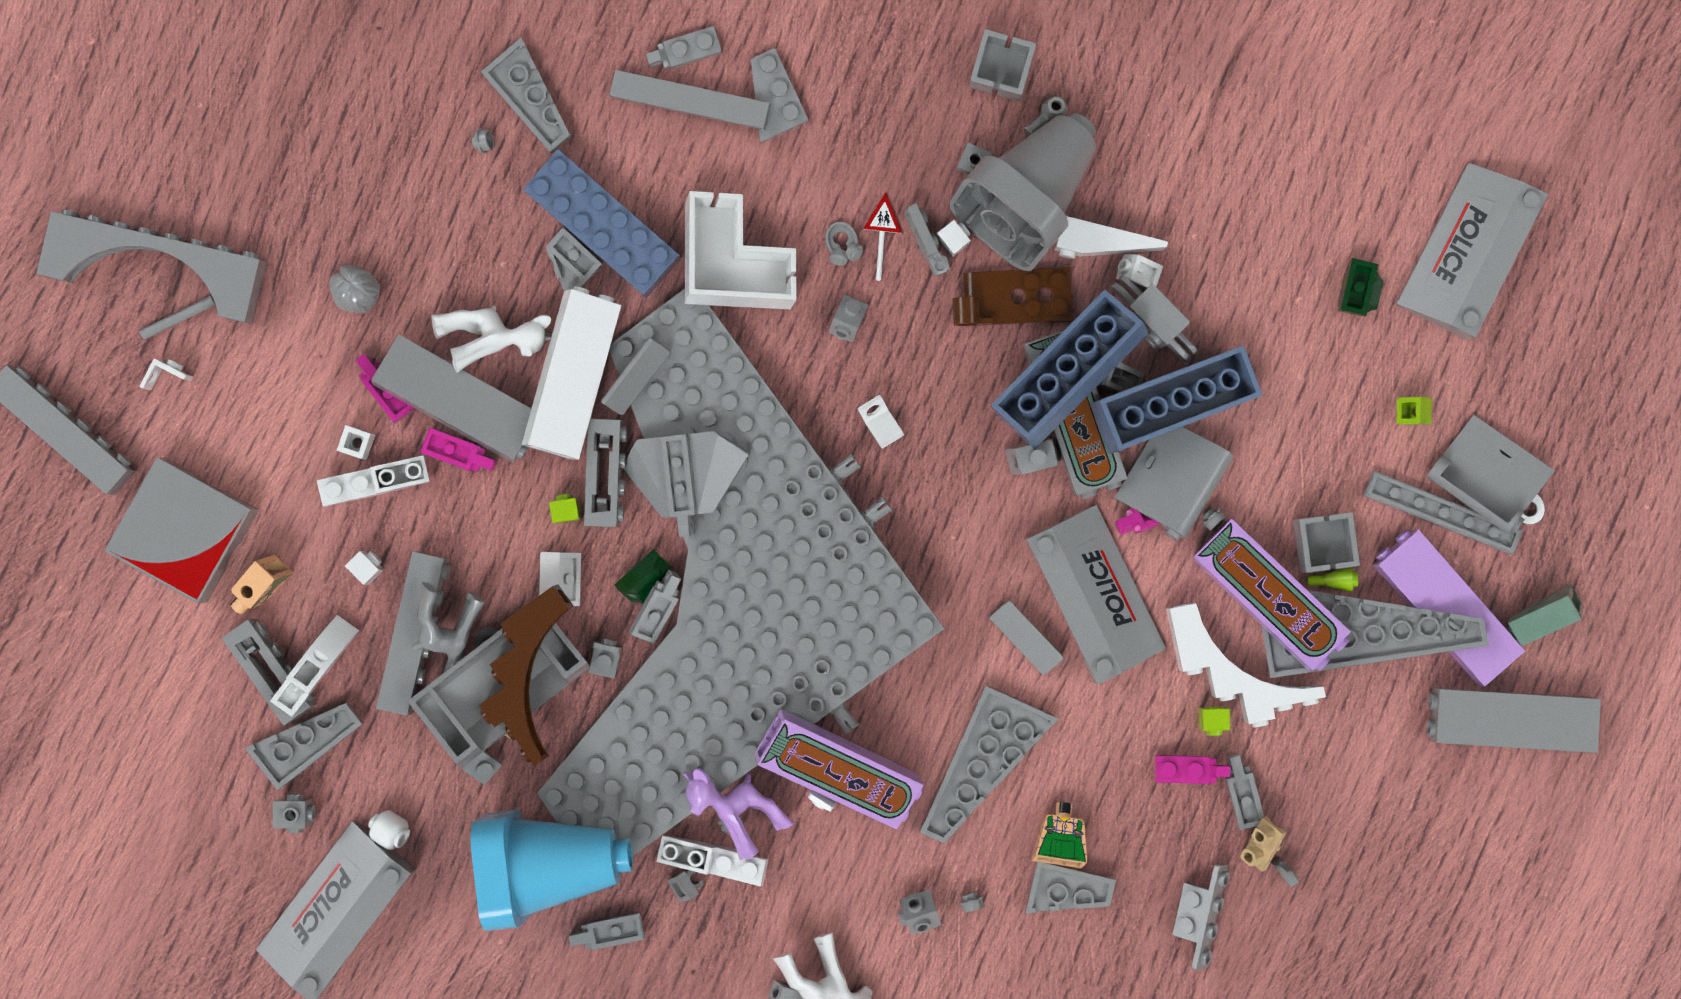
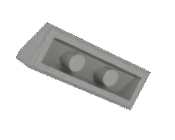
M648 338L603 397L602 403L616 413L623 415L670 352L654 339Z
M1010 600L1002 604L989 617L1043 676L1064 659Z

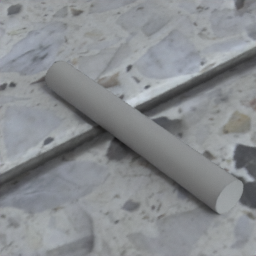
M212 295L139 330L141 337L146 340L215 306Z

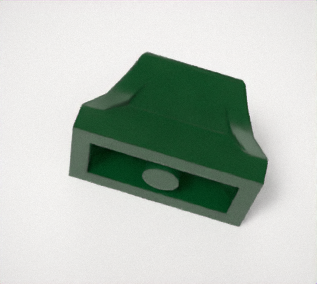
M1354 258L1349 260L1338 299V311L1365 317L1367 312L1378 308L1384 282L1377 273L1378 264Z
M653 549L615 584V587L632 603L639 602L644 604L652 587L655 586L657 581L662 582L668 569L671 570V566Z

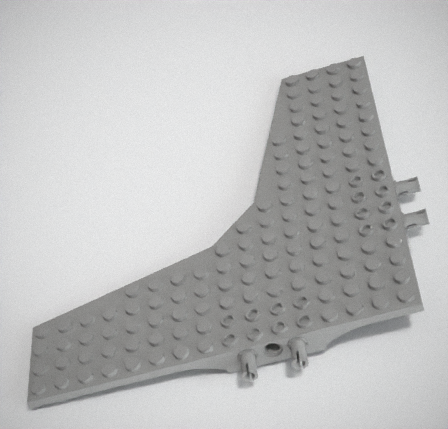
M685 289L611 343L609 352L619 376L648 338L654 339L670 352L631 404L644 439L716 431L750 455L716 511L713 513L691 515L695 535L683 537L688 548L676 626L537 793L557 823L614 829L617 840L630 839L633 856L692 814L690 812V804L686 798V788L689 781L683 772L690 771L693 773L696 768L703 769L708 774L709 779L715 784L718 792H722L758 766L754 753L780 709L812 724H816L828 714L829 716L833 715L846 735L860 725L846 708V701L945 629L873 528L875 522L893 511L889 505H886L879 511L881 507L887 504L886 500L881 497L880 500L863 511L859 509L843 487L842 480L861 468L859 463L855 461L854 456L850 454L835 467H829L788 414L711 306L685 304Z

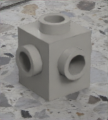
M294 793L287 794V798H279L273 801V828H287V833H301L303 828L312 825V821L315 820L316 808L315 805H312V798H303V794Z
M930 889L899 899L902 910L898 911L902 927L908 925L911 935L924 933L929 929L942 925Z

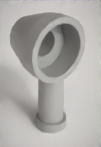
M1050 96L1045 99L1041 106V115L1024 128L1025 133L1029 136L1054 117L1059 115L1066 116L1068 112L1066 101L1060 96ZM1058 103L1060 110H1053L1051 104Z

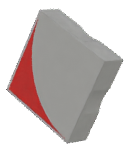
M157 457L104 551L192 601L207 603L226 570L231 554L242 542L259 509L226 491L212 487L201 479L200 476L173 461Z

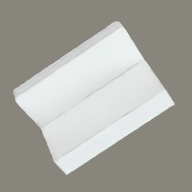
M541 552L539 595L552 586L559 584L573 606H580L581 553Z

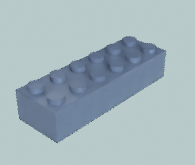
M559 149L523 188L534 201L646 299L681 260L678 253Z
M1104 290L991 404V407L1003 422L1035 450L1148 335L1144 322L1107 290Z
M1243 345L1091 403L1090 406L1108 453L1112 454L1263 396Z

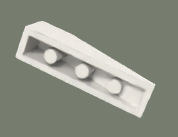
M1066 216L1068 227L1056 241L1054 250L1060 252L1059 256L1075 259V256L1163 251L1167 247L1168 242Z

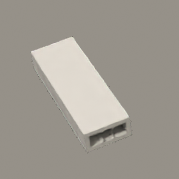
M577 286L564 291L522 445L567 459L579 460L621 305L613 303L614 298L606 295L595 297L589 295V290Z

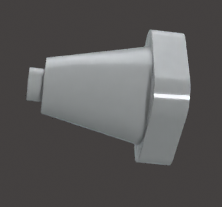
M1073 113L1069 117L1059 115L999 158L984 156L963 180L950 200L952 213L960 223H963L969 231L1008 263L1024 271L1033 270L1068 227L1065 213L1096 151V143L1093 139L1096 135L1095 127L1086 117L1080 114Z

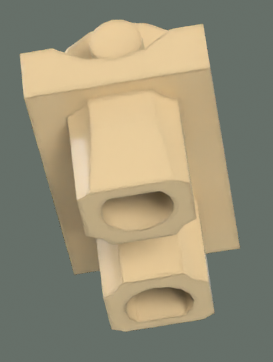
M1267 816L1262 817L1257 828L1254 829L1248 845L1243 850L1240 856L1241 859L1249 866L1257 867L1261 872L1266 871L1276 851L1281 849L1282 840L1287 832L1274 825Z

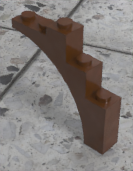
M559 584L552 586L500 623L504 628L502 629L504 637L508 642H513L515 647L489 665L493 669L491 673L494 679L499 684L503 683L505 687L479 705L482 709L481 715L488 724H492L495 728L503 722L505 723V731L508 736L519 743L522 748L520 750L522 756L527 762H532L534 766L549 756L536 732L530 708L529 688L534 660L545 636L553 625L567 611L574 607Z

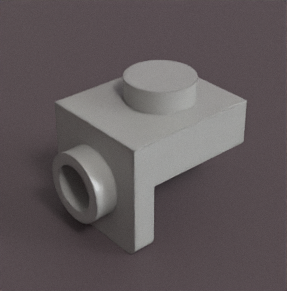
M844 295L833 318L829 333L839 339L853 342L867 311L868 304Z
M484 751L464 766L462 770L485 785L502 764L497 758Z

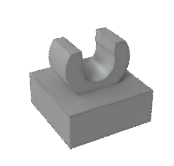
M683 871L666 880L680 903L691 900L699 894L697 889L702 887L703 882L700 881L692 884L690 876L695 871Z

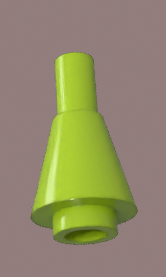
M1352 567L1328 572L1325 575L1307 576L1308 586L1326 585L1329 588L1353 592V587H1358V572L1352 571Z

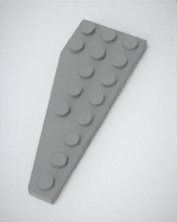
M1309 591L1351 631L1346 637L1350 641L1339 652L1334 649L1327 656L1331 661L1321 671L1489 646L1483 618ZM1446 616L1445 625L1440 630L1439 622ZM1450 619L1462 629L1459 631L1454 630L1448 625V620ZM1261 626L1270 678L1309 673L1294 656ZM1437 626L1436 632L1430 635L1434 628ZM1464 630L1467 631L1463 637L1455 640L1456 634L1462 633ZM1438 635L1442 642H1437L1430 638Z

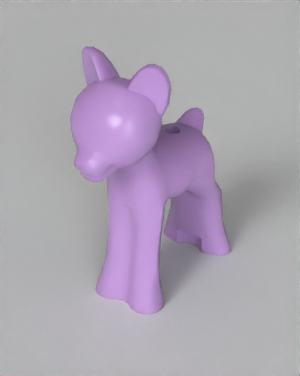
M696 768L693 773L690 771L683 772L689 781L686 788V798L690 804V812L698 816L701 815L705 808L712 806L727 828L740 860L750 859L759 852L739 817L747 808L761 810L765 813L776 831L789 828L795 823L778 807L772 798L764 797L751 783L750 774H747L743 782L726 795H721L703 769Z

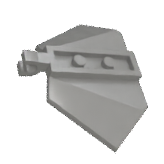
M716 431L638 439L625 461L626 468L623 470L662 518L677 517L679 537L695 535L691 515L713 513L716 511L750 454Z

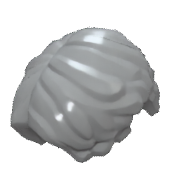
M354 265L341 266L340 272L332 275L329 280L330 292L334 302L339 309L350 313L364 314L368 312L379 299V283L368 270Z

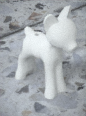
M496 306L473 311L458 310L445 314H431L436 339L456 330H466L470 333L482 335L480 338L465 345L451 348L452 363L457 373L474 361L501 351L512 344L519 347L522 356L529 357L533 353L540 351L545 341L550 340L552 337L550 333L544 330L551 322V317L548 315L537 316L515 329H507L496 312Z
M833 932L813 938L826 975L825 978L818 982L804 978L798 972L791 953H784L772 958L782 971L790 988L798 990L803 999H872L873 992L867 986H863L855 993L850 992L838 962Z

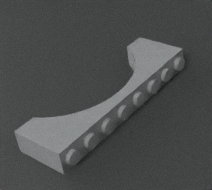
M62 209L61 214L51 212L36 274L72 283L87 267L106 256L128 250L163 252L183 261L200 276L212 294L219 316L243 323H253L266 268V262L259 259V254L243 251L242 255L234 254L233 248L217 245L216 249L207 247V242L191 239V243L181 241V236L165 233V237L155 235L156 231L139 227L138 232L130 230V225L117 221L113 222V226L103 224L104 219L91 215L87 216V220L77 218L78 213Z

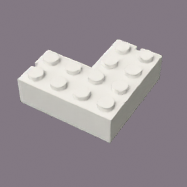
M689 191L685 202V304L791 310L796 301V277L794 276L796 273V248L743 245V194L719 193L714 207H710L714 198L713 192Z

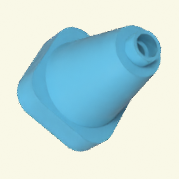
M519 809L485 813L474 820L471 826V854L480 923L484 931L519 928L531 914L617 885L620 882V873L633 871V852L630 839L617 840L614 829L523 819Z

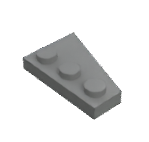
M773 48L752 58L755 100L770 103L765 130L759 129L760 143L762 144L809 121L776 49Z
M1036 862L1025 914L1039 911L1110 906L1116 879L1061 865Z

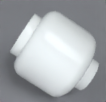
M391 810L375 814L368 825L370 828V839L387 850H393L396 847L401 848L410 835L408 821Z

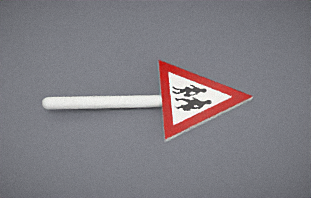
M886 192L863 230L880 231L876 272L877 281H880L882 276L885 232L902 234Z

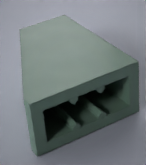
M1569 584L1511 616L1507 630L1515 640H1518L1520 646H1524L1581 620L1584 606L1572 584Z

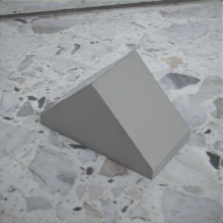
M1120 362L1097 387L1120 393L1141 385L1145 374Z

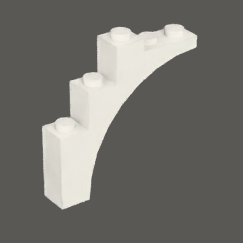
M1196 603L1166 608L1179 670L1182 672L1187 671V675L1203 673V668L1206 667L1211 696L1220 698V701L1236 699L1235 694H1238L1244 722L1252 724L1253 727L1266 726L1269 724L1268 720L1276 719L1273 708H1276L1277 711L1290 710L1293 708L1292 704L1302 702L1303 706L1319 703V698L1326 697L1324 687L1320 685L1302 687L1274 685L1260 681L1243 672L1229 661L1213 643L1202 623Z

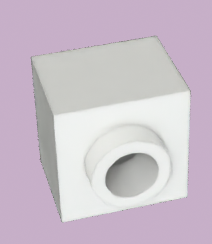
M955 220L940 230L936 236L952 257L968 246L971 241L968 238L971 234L963 223L957 224Z
M345 425L337 451L367 460L375 434ZM358 438L362 440L360 448H356L354 444Z
M359 551L345 565L363 585L372 583L385 570L380 565L382 563L381 559L372 551L369 553L367 551Z

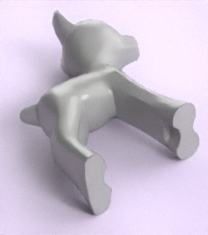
M422 582L417 617L421 622L419 641L412 646V649L419 650L424 648L429 651L446 653L448 660L444 668L445 673L464 658L463 650L466 646L470 629L485 600L477 593L468 592L464 607L454 629L439 628L432 615L437 590L434 589L433 585Z

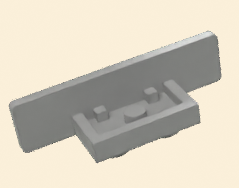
M1214 865L1209 889L1191 883H1184L1172 935L1197 943L1191 969L1204 970L1210 964L1212 958L1210 947L1218 931V925L1216 924L1217 916L1222 911L1224 905L1222 894L1230 878V873L1228 872L1229 865Z

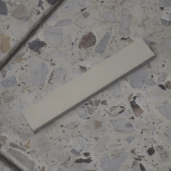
M615 70L609 94L611 98L760 130H765L770 109L769 102Z
M1372 471L1363 496L1510 555H1514L1523 532L1522 529L1518 528L1516 532L1510 530L1506 533L1472 509L1377 471Z

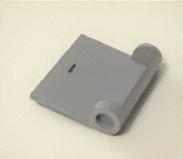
M1473 415L1426 477L1508 533L1510 530L1516 532L1525 519L1521 515L1555 470Z
M1180 427L1149 439L1129 472L1128 479H1125L1122 484L1123 486L1120 487L1115 499L1162 524V527L1166 529L1164 534L1176 541L1179 538L1186 539L1234 456L1217 444L1184 427Z

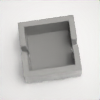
M985 29L968 87L990 94L993 89L998 90L997 96L1020 101L1036 43L1013 37L1010 48H1007L1005 44L1008 35Z
M1353 512L1293 519L1300 572L1309 573L1360 566Z

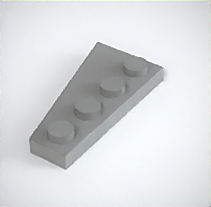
M522 38L518 39L483 69L481 73L552 154L570 139L571 135Z
M347 702L245 749L274 787L280 790L362 726L364 722Z

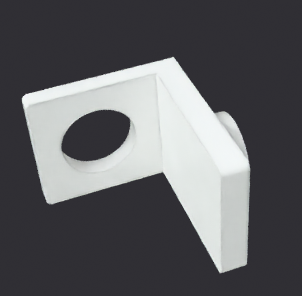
M153 359L139 387L152 390L162 369L187 381H192L193 376L182 371L183 366L173 360L168 359L166 363L162 360Z
M881 395L876 396L858 408L865 424L882 449L904 436L903 431L889 412ZM874 405H879V407L874 412L867 413L869 408H871Z

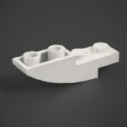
M424 456L317 480L323 507L356 501L430 482Z
M336 615L292 669L270 702L291 717H294L359 630Z
M662 835L656 862L706 875L714 874L756 886H763L769 859L753 856L750 859L740 860L737 850L734 848Z

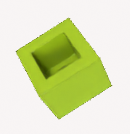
M1397 398V424L1432 425V398Z
M571 494L555 496L556 501L549 502L552 523L582 519L579 498H572Z
M1198 707L1200 730L1206 731V734L1210 736L1223 735V730H1230L1229 708Z

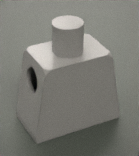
M1054 437L1044 439L1035 450L1028 443L1005 449L1011 475H1023L1055 467L1060 463Z

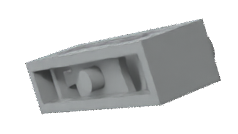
M590 419L584 526L619 527V522L624 521V506H620V495H625V479H621V469L626 468V453H622V442H627V426H623V421ZM598 434H600L599 448L611 449L610 436H613V452L609 451L608 495H611L610 511H608L609 499L597 498V512H595V495H599L601 452L597 451Z
M248 619L222 637V640L283 726L290 724L316 706V703L313 701L315 696L312 692L294 717H291L270 702L279 688L257 657L252 658L250 653H255L259 650V653L281 684L285 682L286 677L294 666L286 663L282 657L284 652L276 642L272 643L266 635L269 633L266 626L260 620Z

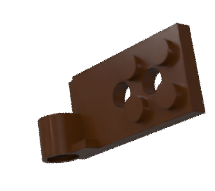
M1070 267L1040 268L1031 271L1001 270L963 273L964 297L952 298L954 326H985L1073 320ZM1041 288L1048 289L1052 294L1051 300L1047 303L1040 302L1037 298V292ZM1017 289L1023 291L1025 301L1021 304L1013 303L1010 298L1012 291Z

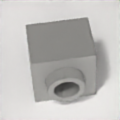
M967 143L956 171L969 175L977 165L970 162L971 156H977L981 161L984 156H991L992 153Z

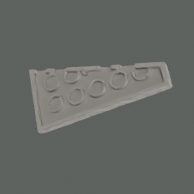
M985 685L922 824L920 833L945 843L1059 718Z

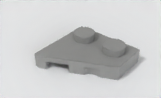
M564 227L546 246L563 291L573 289L574 286L583 288L604 265L602 261Z

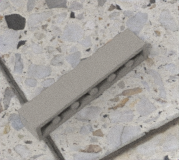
M6 365L0 372V403L105 494L116 495L136 472L130 466L131 460L122 453L116 454L110 449L112 444L101 435L95 436L90 431L92 427L81 418L76 419L70 414L72 410L69 406L60 400L56 402L50 397L52 392L41 383L35 384L30 379L32 375L21 366L13 367Z
M412 551L376 709L405 716L413 713L414 709L408 703V700L417 694L419 684L423 685L426 677V669L423 668L425 658L429 659L431 651L424 648L419 650L412 649V646L419 641L421 622L417 617L422 582H427L437 590L432 615L438 625L439 617L435 615L437 606L441 607L444 600L445 591L441 589L443 581H447L450 574L451 565H448L449 558Z

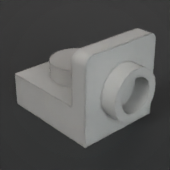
M601 638V642H594L589 673L616 678L622 647L616 645V640Z

